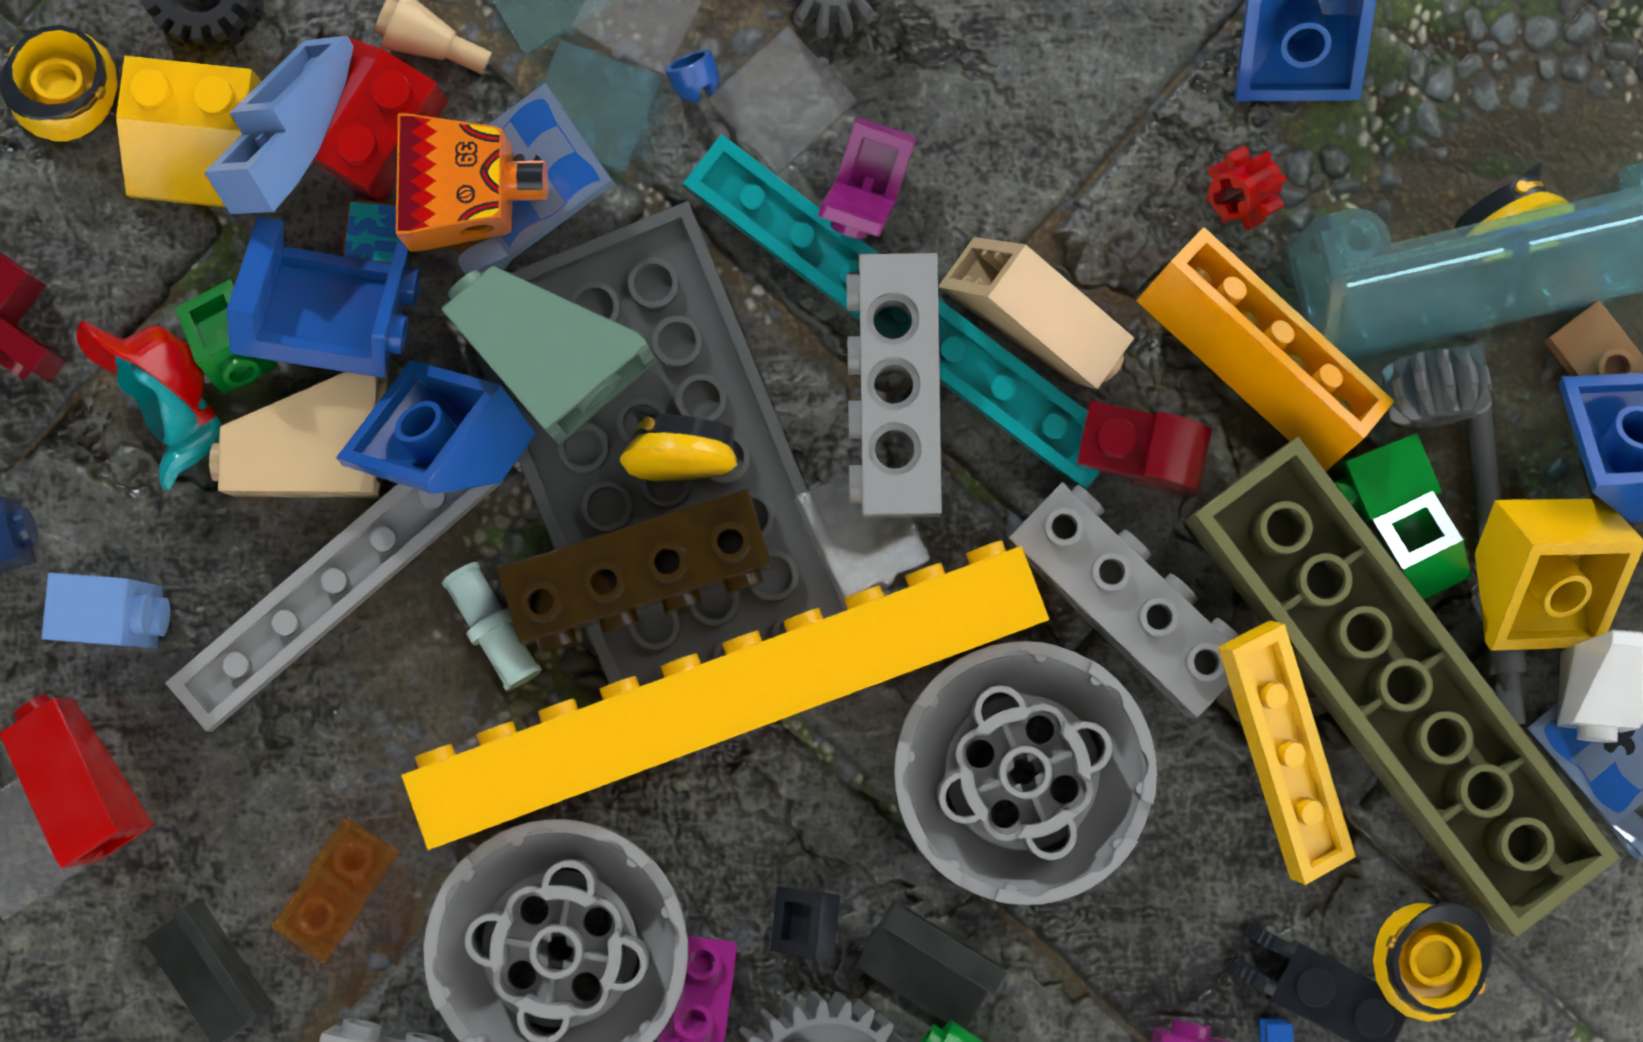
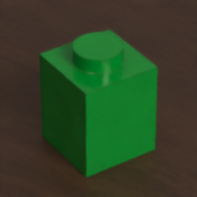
M1417 433L1345 461L1332 468L1337 478L1333 480L1334 484L1364 523L1372 521L1431 491L1435 495L1442 493Z
M1433 491L1374 519L1381 545L1423 600L1472 577L1463 539Z

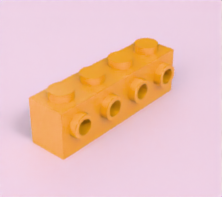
M1204 227L1174 257L1136 300L1286 439L1291 441L1299 436L1325 472L1361 442L1394 403V400Z

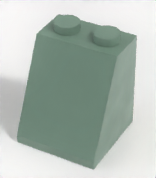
M491 266L483 274L478 270H474L462 277L448 292V297L451 301L441 308L558 445L563 443L656 364L648 343L638 332L495 266Z

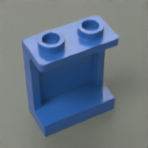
M257 216L226 310L230 354L385 378L392 353L402 354L404 351L408 330V316L402 314L405 306L415 307L421 271L420 269L411 268V252L402 242H397L391 264L285 247L283 220Z

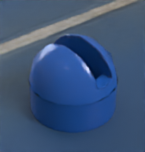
M708 49L687 54L673 61L665 68L672 88L678 97L686 102H700V88H703L709 97L716 92L720 81L717 64L711 50Z

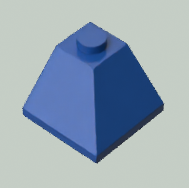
M1246 0L1234 93L1236 101L1361 100L1377 0Z
M410 360L336 458L342 466L430 494L501 483L536 433L501 384Z
M1643 373L1562 377L1558 385L1592 493L1629 522H1643Z

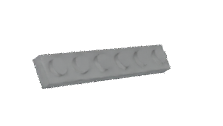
M502 480L501 483L436 494H430L398 483L165 682V684L206 732H213L504 481Z

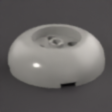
M1021 641L992 645L974 651L946 667L931 680L912 705L904 721L895 754L894 777L898 805L903 821L919 850L939 872L960 887L988 899L1007 904L1036 905L1061 901L1092 888L1114 872L1130 855L1138 843L1137 839L1146 823L1151 804L1153 805L1157 766L1153 740L1147 722L1130 693L1110 672L1096 662L1057 645ZM1037 715L1048 718L1053 727L1050 739L1041 744L1029 740L1025 730L1029 719ZM975 740H985L993 748V760L984 768L973 767L966 758L967 747ZM1019 759L1027 760L1033 768L1031 779L1024 784L1014 782L1010 776V771L1014 768V762ZM1062 775H1068L1073 778L1078 787L1074 800L1065 804L1055 801L1050 791L1054 779ZM1000 800H1010L1018 808V819L1011 827H998L991 819V809Z
M546 819L514 826L486 840L469 855L465 856L447 877L436 896L430 911L424 940V968L430 997L436 1011L439 1010L447 1026L460 1042H653L664 1029L676 1008L682 993L688 964V937L682 908L669 880L655 861L629 839L612 830L596 824L569 819ZM530 896L541 897L548 905L547 918L539 924L527 922L521 913L523 901ZM603 908L610 913L612 926L608 933L596 936L587 930L585 917L589 910ZM554 937H566L567 945L573 947L569 958L558 959L551 953L550 942ZM527 961L533 965L536 970V979L532 986L519 988L511 982L509 970L513 963ZM582 972L594 974L600 982V991L591 1000L579 998L573 990L574 978Z

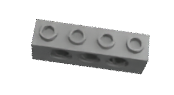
M859 254V272H847V311H860V336H848V375H861V400L848 401L849 439H862V465H849L850 504L863 503V518L940 517L942 505L938 254ZM886 308L901 309L909 316L911 327L904 336L889 339L880 335L875 329V317ZM898 371L906 375L912 384L910 396L903 402L896 404L887 403L880 399L874 386L877 379L883 373ZM896 434L903 436L912 445L913 457L904 467L898 469L888 468L877 459L875 453L876 446L882 438L888 435Z

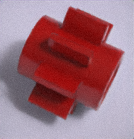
M1242 146L1226 154L1224 161L1207 170V173L1213 180L1209 186V194L1205 197L1207 201H1210L1215 212L1221 216L1223 224L1241 218L1245 229L1250 230L1265 222L1266 216L1282 209L1285 205L1278 196L1287 177L1281 174L1278 166L1271 160V153L1268 151L1258 157L1251 158L1246 146Z

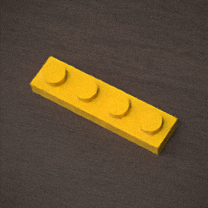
M1269 620L1218 646V650L1291 880L1306 885L1355 858L1356 855L1284 623Z

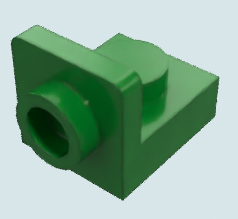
M231 279L174 308L196 364L221 393H229L238 387L248 385L257 377L277 367V362L274 360L230 354L226 310L235 286Z

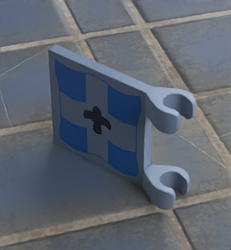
M546 83L542 84L488 125L503 129L512 145L513 161H546L548 170L547 200L512 201L511 232L507 235L489 238L477 243L459 255L458 263L465 275L474 270H478L483 274L491 266L504 270L512 259L615 184Z
M1558 701L1555 702L1525 728L1526 732L1611 827L1626 851L1633 858L1642 860L1643 819L1634 810L1643 803V723L1639 729L1622 733L1618 732V740L1614 743L1582 741L1577 739L1576 728L1557 727Z

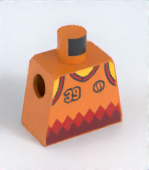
M398 114L396 235L410 252L507 235L512 229V201L547 200L548 170L546 161H513L512 145L503 129L496 126L435 117Z

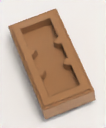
M1600 300L1590 304L1543 340L1570 376L1643 373L1642 353Z

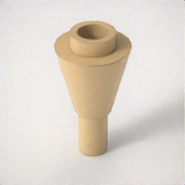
M386 0L374 28V32L383 36L381 49L443 61L446 58L481 75L484 74L492 56L491 51L456 36V31L418 0Z

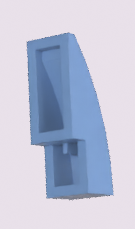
M348 36L304 40L230 112L242 135L204 171L230 214L274 212L299 183L318 153L343 92L354 47Z

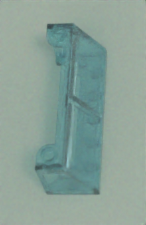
M1643 160L1636 164L1627 165L1618 171L1622 185L1617 192L1396 243L1391 242L1388 228L1382 219L1371 211L1357 208L1318 216L1286 247L1303 317L1349 360H1354L1588 306L1599 300L1605 302L1643 293Z

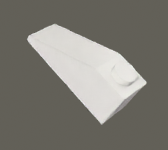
M1612 630L1561 650L1557 727L1576 728L1578 740L1606 743L1617 742L1618 732L1622 733L1641 727L1643 723V633Z

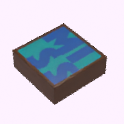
M347 198L341 256L391 264L397 242H402L396 235V203Z

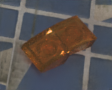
M346 816L308 868V876L274 921L271 929L326 966L399 856V851Z

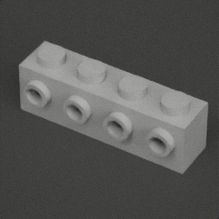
M1062 482L1004 543L1010 549L1022 546L1029 567L1187 718H1198L1229 685L1218 646L1239 635L1221 619L1216 617L1210 623L1192 606L1198 600L1197 596L1178 577L1171 573L1165 579L1161 577L1146 562L1151 556L1150 551L1133 534L1123 529L1117 535L1099 517L1105 510L1088 491L1079 485L1071 491Z

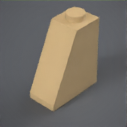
M974 237L938 286L949 297L1071 383L1098 389L1102 383L1111 379L1119 371L1124 362L1123 353L1134 339L1130 333L1026 244Z
M344 372L220 426L219 443L212 444L209 456L210 475L213 481H218V491L233 497L382 498L385 495V479L342 466L336 457L386 393L388 373H386L385 378Z

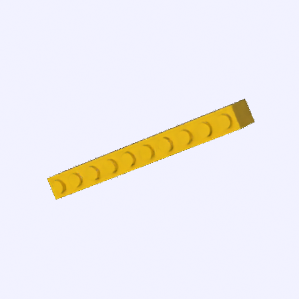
M1002 540L985 545L966 553L970 565L945 574L942 563L923 568L905 576L909 586L906 589L884 596L880 585L844 598L848 610L823 619L820 608L804 612L783 621L787 633L762 641L757 630L722 643L726 655L701 664L698 654L695 653L660 666L664 678L640 687L637 677L632 676L600 688L603 701L578 709L576 700L573 698L538 711L541 724L517 732L514 721L476 734L480 746L456 755L453 745L449 744L414 757L418 769L401 776L427 850L1049 620L1022 546L1006 551Z

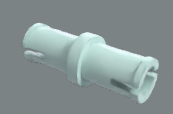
M477 562L469 563L448 575L441 584L444 589H447L470 627L466 635L472 645L480 644L504 684L505 691H512L540 674L539 672L542 671L541 667L536 664L527 647L519 642L516 629L513 626L514 622L510 609H503L480 571L479 564Z

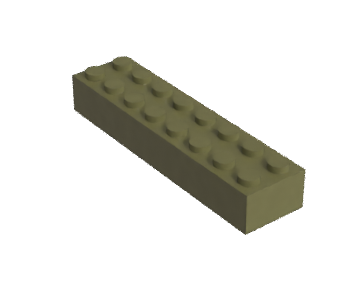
M1299 436L1280 447L1183 520L1261 624L1269 620L1285 624L1301 677L1494 931L1517 938L1620 859L1613 847Z

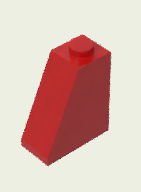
M43 694L25 703L12 714L17 722L1 731L0 737L51 852L61 869L102 861L155 826L74 698L54 697L50 699L47 694Z

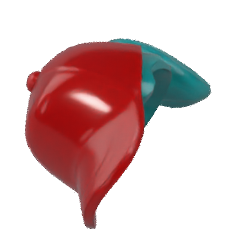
M81 321L77 328L76 337L82 352L92 362L116 375L117 386L121 391L132 396L137 401L148 429L159 441L166 445L158 473L160 485L164 490L169 491L174 485L176 478L183 471L204 458L210 452L212 444L217 443L220 439V426L222 424L211 406L207 405L202 397L204 372L196 364L188 342L185 343L162 326H147L139 332L122 339L86 321Z

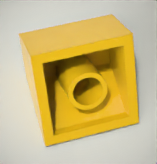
M124 56L116 122L125 192L129 198L226 208L204 171L242 135L230 112L262 82L253 70Z
M1601 499L1495 500L1475 551L1486 645L1491 651L1569 648L1607 633L1643 551V539L1617 511Z

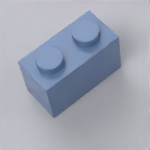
M48 573L41 639L158 649L159 636H165L170 621V603L167 598H163L164 586L126 578Z

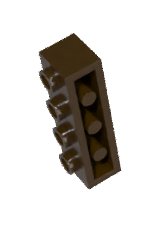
M745 489L497 568L520 644L529 646L537 643L540 653H545L578 642L575 631L600 623L602 633H608L640 622L637 611L662 603L665 614L702 602L699 591L724 583L726 593L729 594L756 586L764 582L761 571L773 568L749 490Z

